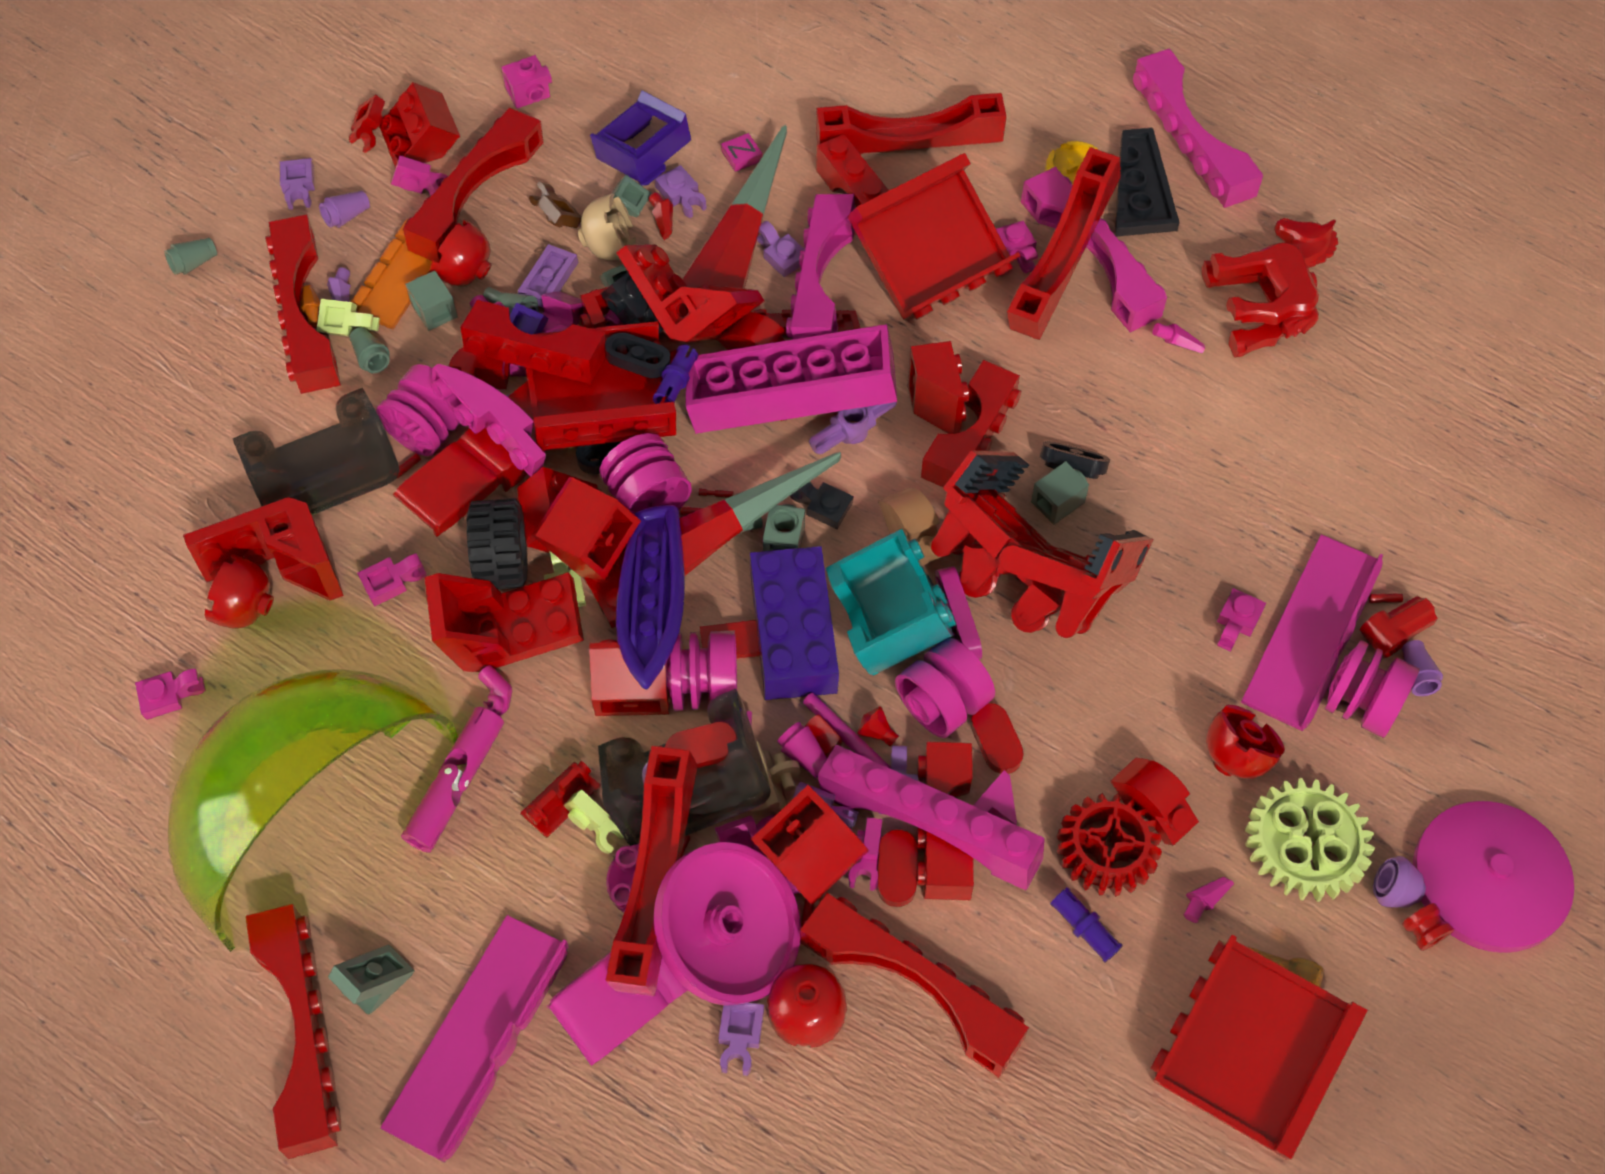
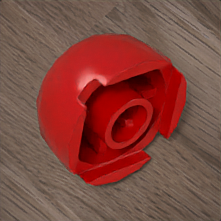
M466 219L463 220V225L458 223L440 245L437 252L441 254L439 264L434 260L432 261L430 273L436 271L440 279L451 286L461 287L469 285L476 278L483 280L492 266L488 262L491 248L485 234Z
M233 554L230 557L234 562L232 564L224 562L214 578L207 599L214 601L212 611L205 609L204 615L206 621L223 627L239 629L253 624L260 615L266 616L273 605L274 596L269 594L270 581L267 573L261 566Z
M1228 704L1216 714L1209 725L1206 745L1211 758L1214 760L1213 764L1220 773L1226 776L1233 775L1238 778L1254 779L1267 773L1279 762L1281 755L1285 752L1281 738L1267 723L1261 728L1252 721L1256 714L1240 706Z
M809 963L795 965L783 971L774 981L767 1000L770 1024L775 1033L790 1045L797 1046L798 1044L810 1046V1048L820 1047L833 1040L843 1028L847 1012L846 993L837 976L825 967Z

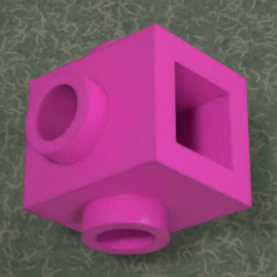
M536 55L501 66L505 89L516 109L550 97L548 84L552 83L551 74L546 65L541 66Z

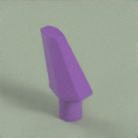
M339 268L335 277H329L327 286L332 300L349 302L351 285L347 282L350 271L345 268Z

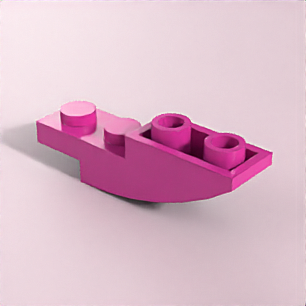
M437 364L433 367L431 388L438 399L441 401L445 400L452 407L454 415L463 426L468 425L475 434L487 427V432L496 444H502L509 452L513 464L520 470L524 469L530 477L543 467L546 454L531 438L534 421L518 405L491 385L470 374L442 364Z

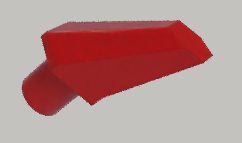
M653 193L649 197V202L654 207L652 213L661 236L665 241L672 234L673 203L668 198L664 200L659 193Z

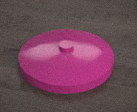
M1473 801L1453 806L1439 814L1428 825L1419 838L1414 851L1413 865L1423 875L1426 885L1425 894L1421 899L1422 904L1425 907L1431 903H1436L1440 909L1439 916L1444 922L1450 923L1455 930L1451 935L1475 948L1499 953L1518 952L1532 948L1550 937L1562 925L1571 909L1574 898V876L1563 847L1542 823L1515 807L1490 801Z
M718 842L708 844L681 857L673 864L662 880L654 908V927L657 943L671 973L692 994L718 1005L730 1006L749 1003L769 995L774 981L780 974L794 966L800 946L801 924L798 906L785 877L761 853L737 843Z

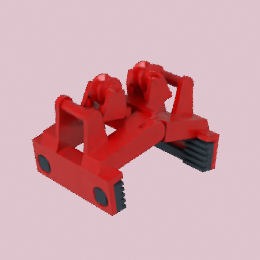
M971 450L943 487L947 492L944 505L948 508L949 512L937 535L931 542L932 552L938 557H945L951 553L955 555L964 554L959 578L964 593L969 597L978 598L992 593L1001 574L1012 573L1018 575L1017 577L1029 588L1011 610V618L1017 629L1027 633L1042 630L1047 626L1050 617L1060 611L1055 625L1059 636L1070 638L1076 635V633L1084 634L1088 632L1112 594L1119 593L1130 582L1135 581L1154 539L1135 530L1126 531L1122 535L1100 534L1098 538L1103 541L1096 542L1095 546L1100 549L1092 551L1091 554L1096 555L1094 557L1089 554L1085 557L1053 546L1016 511L1013 505L1004 499L1006 496L1002 493L1011 490L1008 486L1015 485V482L1012 480H1018L1020 476L1017 474H1023L1025 471L1022 468H1028L1029 464L1014 452Z

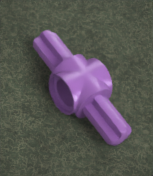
M897 402L838 411V414L830 419L831 425L810 438L809 444L816 454H824L840 442L845 444L862 442L867 437L868 430L876 425V419L895 407Z

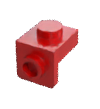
M608 287L595 289L580 295L583 314L580 315V321L583 327H606L604 315L608 313L610 308L601 296V293Z

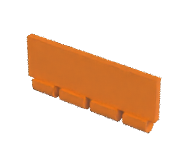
M409 218L404 221L395 235L396 239H392L380 257V262L376 263L365 279V286H361L351 300L352 303L357 305L356 311L358 313L372 314L373 317L380 318V325L394 330L411 304L405 284L430 273L432 264L431 260L408 251L403 227Z

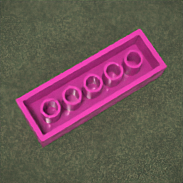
M885 324L698 355L689 372L690 379L686 386L685 406L695 434L897 402L894 352L888 326Z

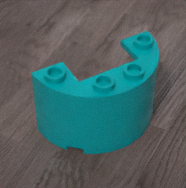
M903 529L826 567L832 589L847 611L853 627L847 633L854 654L864 669L870 675L873 674V676L953 636L951 627L957 625L948 605H945L948 601L939 584L932 586L920 562L925 556L916 538L909 541Z

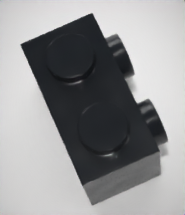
M628 272L601 293L610 310L617 315L624 325L658 321ZM658 321L659 333H661L664 329Z

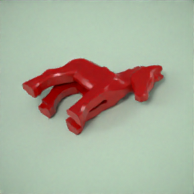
M1283 218L1277 221L1274 230L1276 236L1285 242L1272 244L1260 251L1249 252L1238 257H1229L1222 253H1215L1211 255V261L1204 260L1202 277L1207 288L1258 282L1269 301L1266 303H1256L1244 300L1239 296L1228 298L1226 307L1228 312L1232 313L1235 321L1241 320V323H1264L1260 327L1251 330L1239 329L1231 331L1229 346L1234 358L1242 357L1262 347H1273L1284 335L1288 339L1291 336L1297 337L1300 332L1305 334L1317 323L1319 319V313L1316 308L1319 298L1317 278L1315 273L1310 272L1308 268L1314 267L1316 264L1325 263L1326 258H1331L1334 255V251L1337 250V232L1333 231L1336 223L1335 219L1321 225L1318 222H1299Z

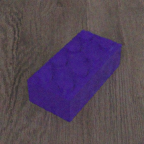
M822 546L750 552V577L765 700L806 697L810 693H814L816 696L838 694L839 668Z

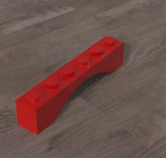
M1002 93L970 95L961 102L944 110L910 118L874 116L858 111L848 105L817 107L816 138L819 145L845 134L860 154L997 143L1004 140L1007 115Z
M508 108L501 117L497 118L491 129L484 137L478 139L476 146L467 156L460 160L454 171L443 179L441 185L432 196L426 198L417 213L406 221L403 232L408 251L431 261L434 260L439 264L441 254L437 251L450 231L458 224V218L463 205L470 195L483 182L497 173L527 163L543 145L541 120L512 108Z
M1089 147L1076 173L1066 206L1045 252L1033 271L1021 283L1007 310L1010 330L1037 340L1041 339L1121 178L1120 157Z
M308 215L270 221V235L265 236L269 254L274 255L275 259L270 260L269 264L273 279H278V285H273L277 304H282L283 310L277 311L281 329L286 330L287 333L286 336H281L286 356L290 355L291 358L290 362H286L290 382L296 381L301 394L341 386L337 360L330 340L317 332L305 320L300 311L304 283L311 269L318 261L315 236Z
M651 746L644 781L642 827L636 868L626 909L613 940L605 980L618 992L655 997L662 955L655 934L654 908L662 880L673 864L681 858L698 766L690 750Z
M827 893L800 929V943L832 965L858 964L875 966L896 973L915 983L930 995L949 1017L960 1038L965 1055L1000 1078L1025 1040L1029 1027L1024 1024L1025 1021L1022 1016L1010 1008L1005 1007L1001 1009L989 1001L990 996L981 988L975 985L968 987L956 979L955 972L945 964L940 962L934 964L923 957V952L912 942L907 940L901 942L890 935V930L882 922L874 918L868 920L857 913V908L843 897L836 899Z
M293 904L247 915L245 918L250 953L261 967L280 982L289 999L294 1019L295 1047L292 1066L284 1089L273 1107L278 1150L287 1159H292L338 1146L336 1132L342 1130V1123L337 1106L332 1107L330 1092L335 1091L336 1087L333 1071L330 1066H325L323 1054L329 1051V1041L325 1028H319L317 1014L323 1013V1004L319 990H313L311 976L317 975V966L313 953L307 952L306 939L311 938L309 920L306 915L301 916Z

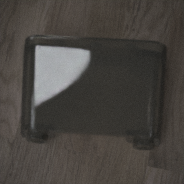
M363 387L343 395L337 401L335 410L340 423L275 448L270 437L261 431H251L232 438L261 507L290 497L307 503L311 514L314 515L384 487L396 479L399 473V464L382 421Z
M736 689L717 696L708 704L707 713L710 723L724 722L729 724L736 730L738 739L727 744L728 754L722 762L697 768L685 836L764 804L770 797L771 790L767 773L744 703ZM620 737L598 745L603 806L627 843L633 846L640 843L644 802L642 771L648 763L650 750L644 752L636 740L630 737Z

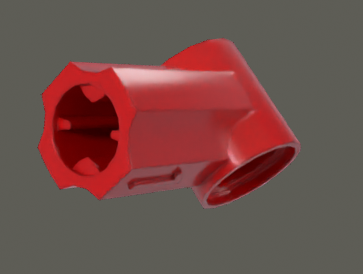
M1417 595L1388 613L1382 610L1374 614L1362 624L1359 631L1375 650L1378 648L1383 651L1382 658L1385 659L1398 652L1410 638L1434 625L1438 618L1433 604L1427 598H1421Z

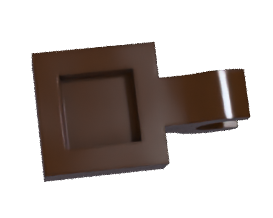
M538 182L537 186L541 189L542 196L540 198L530 195L529 200L531 204L540 207L546 214V219L552 225L559 228L563 226L577 228L582 216L566 199L559 198L550 184Z

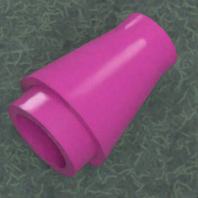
M797 722L785 731L777 742L782 747V753L793 761H797L801 767L810 772L814 778H817L818 773L828 758L809 726L804 727L800 722Z

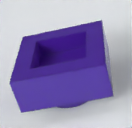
M518 303L515 304L510 314V320L513 325L528 334L542 333L549 319L545 315Z

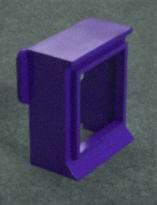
M641 90L637 102L596 135L590 134L596 158L638 181L642 186L649 185L666 170L664 162L691 141L686 113ZM651 115L668 123L637 149L624 143L626 140L634 138L650 124L652 120Z

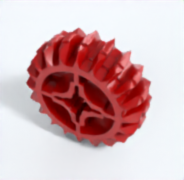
M1103 792L1098 795L1096 803L1087 796L1083 799L1082 807L1077 804L1073 805L1070 810L1071 815L1063 817L1061 822L1063 828L1059 829L1057 833V839L1061 842L1057 846L1058 855L1065 856L1061 862L1062 869L1074 868L1070 875L1072 881L1078 880L1081 877L1085 879L1083 884L1084 890L1090 889L1091 885L1094 884L1098 886L1099 896L1104 895L1106 888H1111L1112 893L1117 897L1121 894L1122 886L1131 894L1135 891L1137 883L1145 885L1149 880L1148 874L1155 873L1158 867L1156 860H1159L1162 855L1161 848L1157 847L1162 838L1161 834L1153 832L1157 826L1156 820H1144L1147 815L1146 808L1135 811L1133 809L1135 805L1134 799L1127 801L1125 805L1120 803L1119 794L1114 795L1112 801H1107ZM1106 821L1104 827H1090L1089 831L1083 829L1092 823ZM1121 826L1127 829L1132 834V836L1126 834L1122 830ZM1111 833L1110 842L1113 843L1108 857V847L1105 846L1108 834ZM1085 853L1093 855L1098 864L1088 858ZM1129 858L1136 859L1135 862L1128 866L1112 868V864L1116 861H1128Z

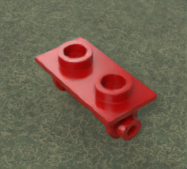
M574 761L522 810L520 815L548 838L568 818L569 811L563 806L568 799L581 789L590 797L601 787V784L589 775L591 770L584 762L580 761L577 764Z

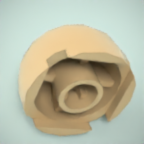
M612 193L592 201L586 207L581 217V228L578 229V236L581 244L584 247L588 246L595 256L610 261L620 260L616 252L625 245H636V238L629 240L628 229L633 228L629 213L619 197L614 198Z

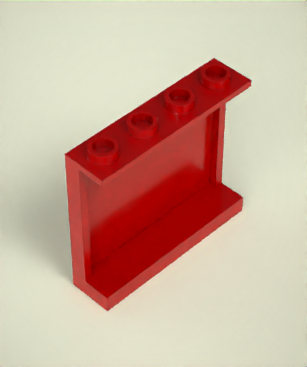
M966 153L857 206L847 216L903 320L912 315L918 320L933 311L931 305L941 301L944 306L959 298L960 294L958 291L968 287L971 292L987 283L986 276L994 273L997 278L1013 269L1011 263L1020 257L1019 252L1010 256L964 170L971 165Z
M658 321L590 328L605 332V342L613 334L629 333L660 344ZM558 331V332H548V333H538V334H532V335H538V336L552 335V334L559 333V332H561V331ZM606 358L592 384L573 381L561 376L526 368L536 444L541 450L620 442L646 433L656 434L660 437L676 435L675 403H664L666 396L662 398L660 403L655 404L653 401V395L661 384L662 377L647 378L610 364Z
M1231 935L1226 943L1218 940L1208 959V962L1214 964L1212 971L1207 979L1201 975L1199 976L1189 995L1190 998L1195 1000V1003L1188 1015L1181 1011L1169 1033L1176 1036L1170 1050L1168 1051L1161 1047L1150 1068L1157 1073L1153 1082L1284 1159L1292 1160L1368 1010L1355 1002L1347 1003L1237 942V937Z

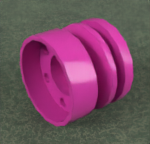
M417 364L413 365L399 381L398 389L391 391L387 399L378 405L376 415L384 429L404 447L423 456H432L439 449L440 444L446 441L449 435L448 431L455 430L460 423L456 419L452 407L445 400L441 401L438 399L431 388L433 368Z
M656 434L636 435L621 442L603 459L599 469L600 477L604 484L608 486L610 494L633 514L640 510L660 505H674L679 511L688 501L692 492L691 482L682 468L674 461V456L668 450L665 441Z
M711 631L708 648H700L696 632H690L689 649H683L682 634L679 632L672 653L666 662L667 689L673 702L674 711L684 710V694L691 693L693 710L699 709L701 693H709L713 709H737L735 631Z
M1360 640L1357 646L1344 657L1329 686L1328 702L1325 710L1334 713L1342 699L1348 702L1342 715L1343 719L1348 720L1357 708L1363 709L1365 712L1361 728L1381 738H1385L1406 701L1420 668L1396 658L1385 671L1379 668L1383 651L1377 648L1368 663L1362 660L1369 644Z

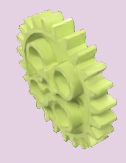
M1299 778L1293 789L1286 780L1281 785L1280 791L1272 786L1267 793V797L1260 796L1256 803L1257 808H1253L1249 814V818L1252 821L1248 822L1245 832L1252 836L1248 838L1245 845L1246 847L1256 849L1252 853L1250 861H1262L1263 865L1258 874L1264 875L1270 872L1273 875L1270 882L1271 887L1277 885L1280 881L1284 883V895H1288L1295 888L1298 889L1299 898L1302 901L1308 892L1313 893L1316 902L1321 901L1325 891L1332 899H1336L1340 889L1348 893L1354 886L1353 882L1359 883L1365 875L1362 871H1366L1372 863L1367 857L1371 856L1375 847L1367 844V842L1371 840L1374 833L1369 830H1362L1369 821V818L1356 817L1355 813L1360 805L1353 804L1348 806L1345 804L1348 798V793L1346 792L1338 798L1334 796L1333 784L1326 791L1320 790L1319 780L1315 779L1312 786L1307 788L1304 780ZM1303 809H1306V811H1307V814H1308V819H1307V820H1306V815H1305ZM1318 816L1328 818L1332 825L1323 824L1318 819ZM1280 817L1288 818L1295 827L1284 825L1280 821ZM1324 852L1334 853L1340 862L1328 859ZM1286 853L1297 855L1301 863L1290 861ZM1311 859L1313 860V864L1317 871L1312 869Z

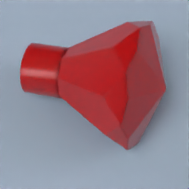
M881 706L863 715L857 732L859 735L881 739L889 747L899 737L896 732L890 729Z

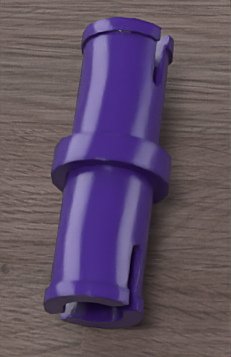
M680 345L671 364L667 365L662 372L663 380L653 395L655 404L660 403L664 396H666L664 403H675L680 390L687 386L690 379L689 372L698 358V353L694 348L686 358L685 355L690 346Z
M1069 887L1060 892L1050 903L1074 928L1072 933L1077 938L1082 937L1102 958L1104 963L1110 960L1124 946L1099 921L1100 916L1096 911L1091 913L1071 892Z

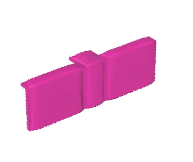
M1322 534L1320 535L1243 696L1242 704L1301 731L1309 726L1336 670L1339 660L1338 656L1341 655L1351 638L1356 622L1381 571L1383 554L1380 553L1377 559Z
M508 915L505 917L381 1125V1130L444 1163L454 1155L491 1092L497 1078L496 1073L498 1069L512 1055L517 1044V1036L521 1030L528 1026L562 968L568 954L567 949L569 948L566 940L563 939L561 942Z
M609 952L560 990L547 1005V1008L552 1011L591 1066L605 1057L665 1009L672 1001L687 991L671 973L663 957L655 997L615 991L605 981L611 952Z

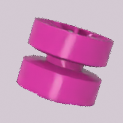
M947 638L937 643L925 653L924 661H915L895 679L898 694L912 716L926 730L940 738H947L966 722L967 714H976L995 697L993 681L984 665L972 651L953 638Z

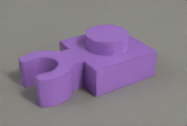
M311 158L280 161V186L283 194H285L284 197L289 210L294 208L293 203L297 199H303L306 208L311 206V198L308 191L315 190L314 165Z
M681 165L655 179V188L665 199L668 198L673 203V207L681 203L683 213L688 218L693 217L692 205H698L703 211L706 210V199L703 194L699 193L697 182Z
M764 1004L723 1005L718 1040L719 1044L729 1045V1048L722 1053L720 1058L722 1073H727L729 1062L734 1058H738L744 1063L743 1075H749L752 1063L747 1047L759 1049Z

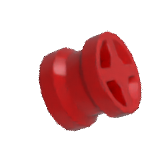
M1431 903L1421 908L1402 923L1406 931L1413 932L1417 938L1416 945L1421 951L1433 947L1455 931L1450 923L1444 922L1439 916L1440 909L1436 903Z

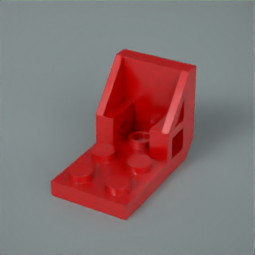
M657 244L625 245L616 252L670 339L684 342L715 339L765 301L760 292L755 289L718 285H703L700 288L686 286L682 278L676 275L670 267L669 257L666 252Z
M287 497L183 535L186 546L206 582L214 580L224 562L231 564L234 562L230 557L233 554L248 559L257 565L275 558L283 580L329 601L344 596L324 542L305 502Z
M569 572L505 593H501L491 581L442 573L424 577L432 642L463 671L480 672L488 665L496 669L584 641L574 578Z

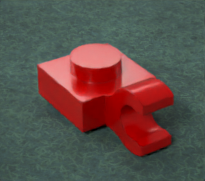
M376 94L358 107L350 129L353 132L349 136V142L353 144L361 138L364 142V153L375 147L376 138L372 130L374 131L380 126L384 117L381 113L386 101Z

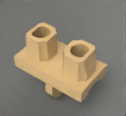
M757 741L747 746L750 754L737 761L734 765L738 777L745 785L759 779L761 788L745 794L749 810L756 816L771 811L776 813L781 811L788 804L781 783L785 791L793 790L795 788L793 778L797 777L801 772L799 763L797 761H786L784 753H778L773 756L776 764L774 765L770 752L762 750L760 743Z

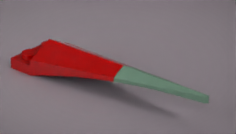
M786 124L780 129L682 279L686 286L700 288L703 285L746 287L760 226L787 135Z
M841 452L829 455L679 518L685 576L777 504L838 463L841 459ZM626 546L605 580L583 577L611 628L616 627L617 595Z

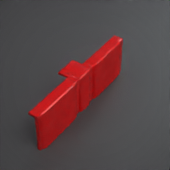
M526 381L510 394L508 398L533 420L528 382ZM533 424L532 433H531V438H532V440L536 443L535 431H534V424ZM487 427L477 434L469 428L459 440L448 445L396 489L393 496L433 530L434 535L438 537L468 513L472 501L484 500L500 484H502L504 491L507 492L523 480L527 472L524 469H518L513 464L509 452L502 444H496L487 432Z

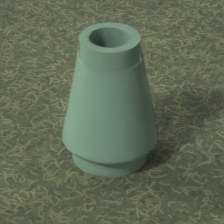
M208 237L206 239L171 244L170 249L165 250L164 254L171 271L175 275L180 273L186 275L212 257L217 256V250L213 241Z
M363 327L354 329L349 338L360 368L369 373H379L386 369L390 362L389 349L368 332L367 329Z

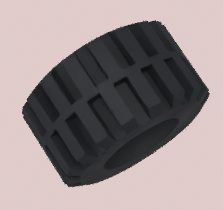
M516 498L472 501L467 513V546L472 578L491 581L497 589L523 587L528 574V555L525 522L521 505Z

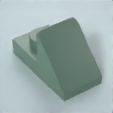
M386 945L334 965L328 978L353 1004H357L366 1014H371L413 975L415 970L390 945Z

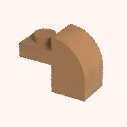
M906 488L878 501L890 533L903 529L909 541L916 538L925 558L920 560L922 566L941 558L936 556L931 549V542L938 533L936 525L940 524L929 500L920 490Z

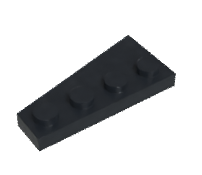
M1153 127L1123 130L1120 144L1121 178L1118 182L1115 236L1178 231L1180 222Z

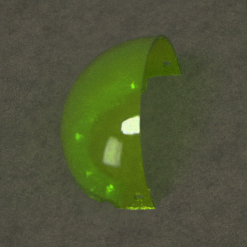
M332 669L299 673L272 682L242 698L225 711L199 739L178 776L171 797L167 825L168 852L174 876L187 903L209 931L230 952L235 947L224 933L220 920L222 902L228 885L243 857L261 832L306 784L327 766L361 742L380 732H384L385 736L392 738L410 721L415 719H423L430 722L452 744L455 743L458 734L453 723L419 693L397 681L364 671Z

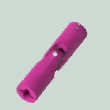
M475 707L439 769L436 779L431 783L401 834V838L406 843L418 850L431 853L457 808L461 795L468 788L504 725V720L499 715L489 709H484V707ZM467 764L464 772L459 770L457 766Z

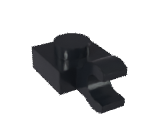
M808 482L791 494L790 498L798 503L808 505L807 516L838 529L853 504L854 496L824 482L819 489H816L811 482Z

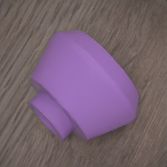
M1403 856L1386 860L1378 869L1373 882L1374 895L1378 903L1384 907H1411L1421 901L1426 890L1423 875Z

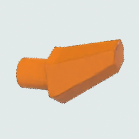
M311 285L303 286L300 311L306 314L307 322L312 327H317L320 301Z

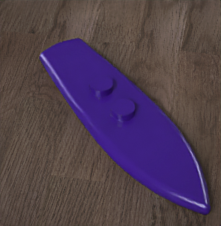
M674 505L653 506L634 513L641 522L626 545L616 604L617 640L627 668L643 689H649L666 664L679 635L683 617L685 598L684 557L679 511Z

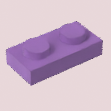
M548 244L518 289V294L535 296L538 306L543 308L541 296L545 293L559 292L578 264L577 254Z

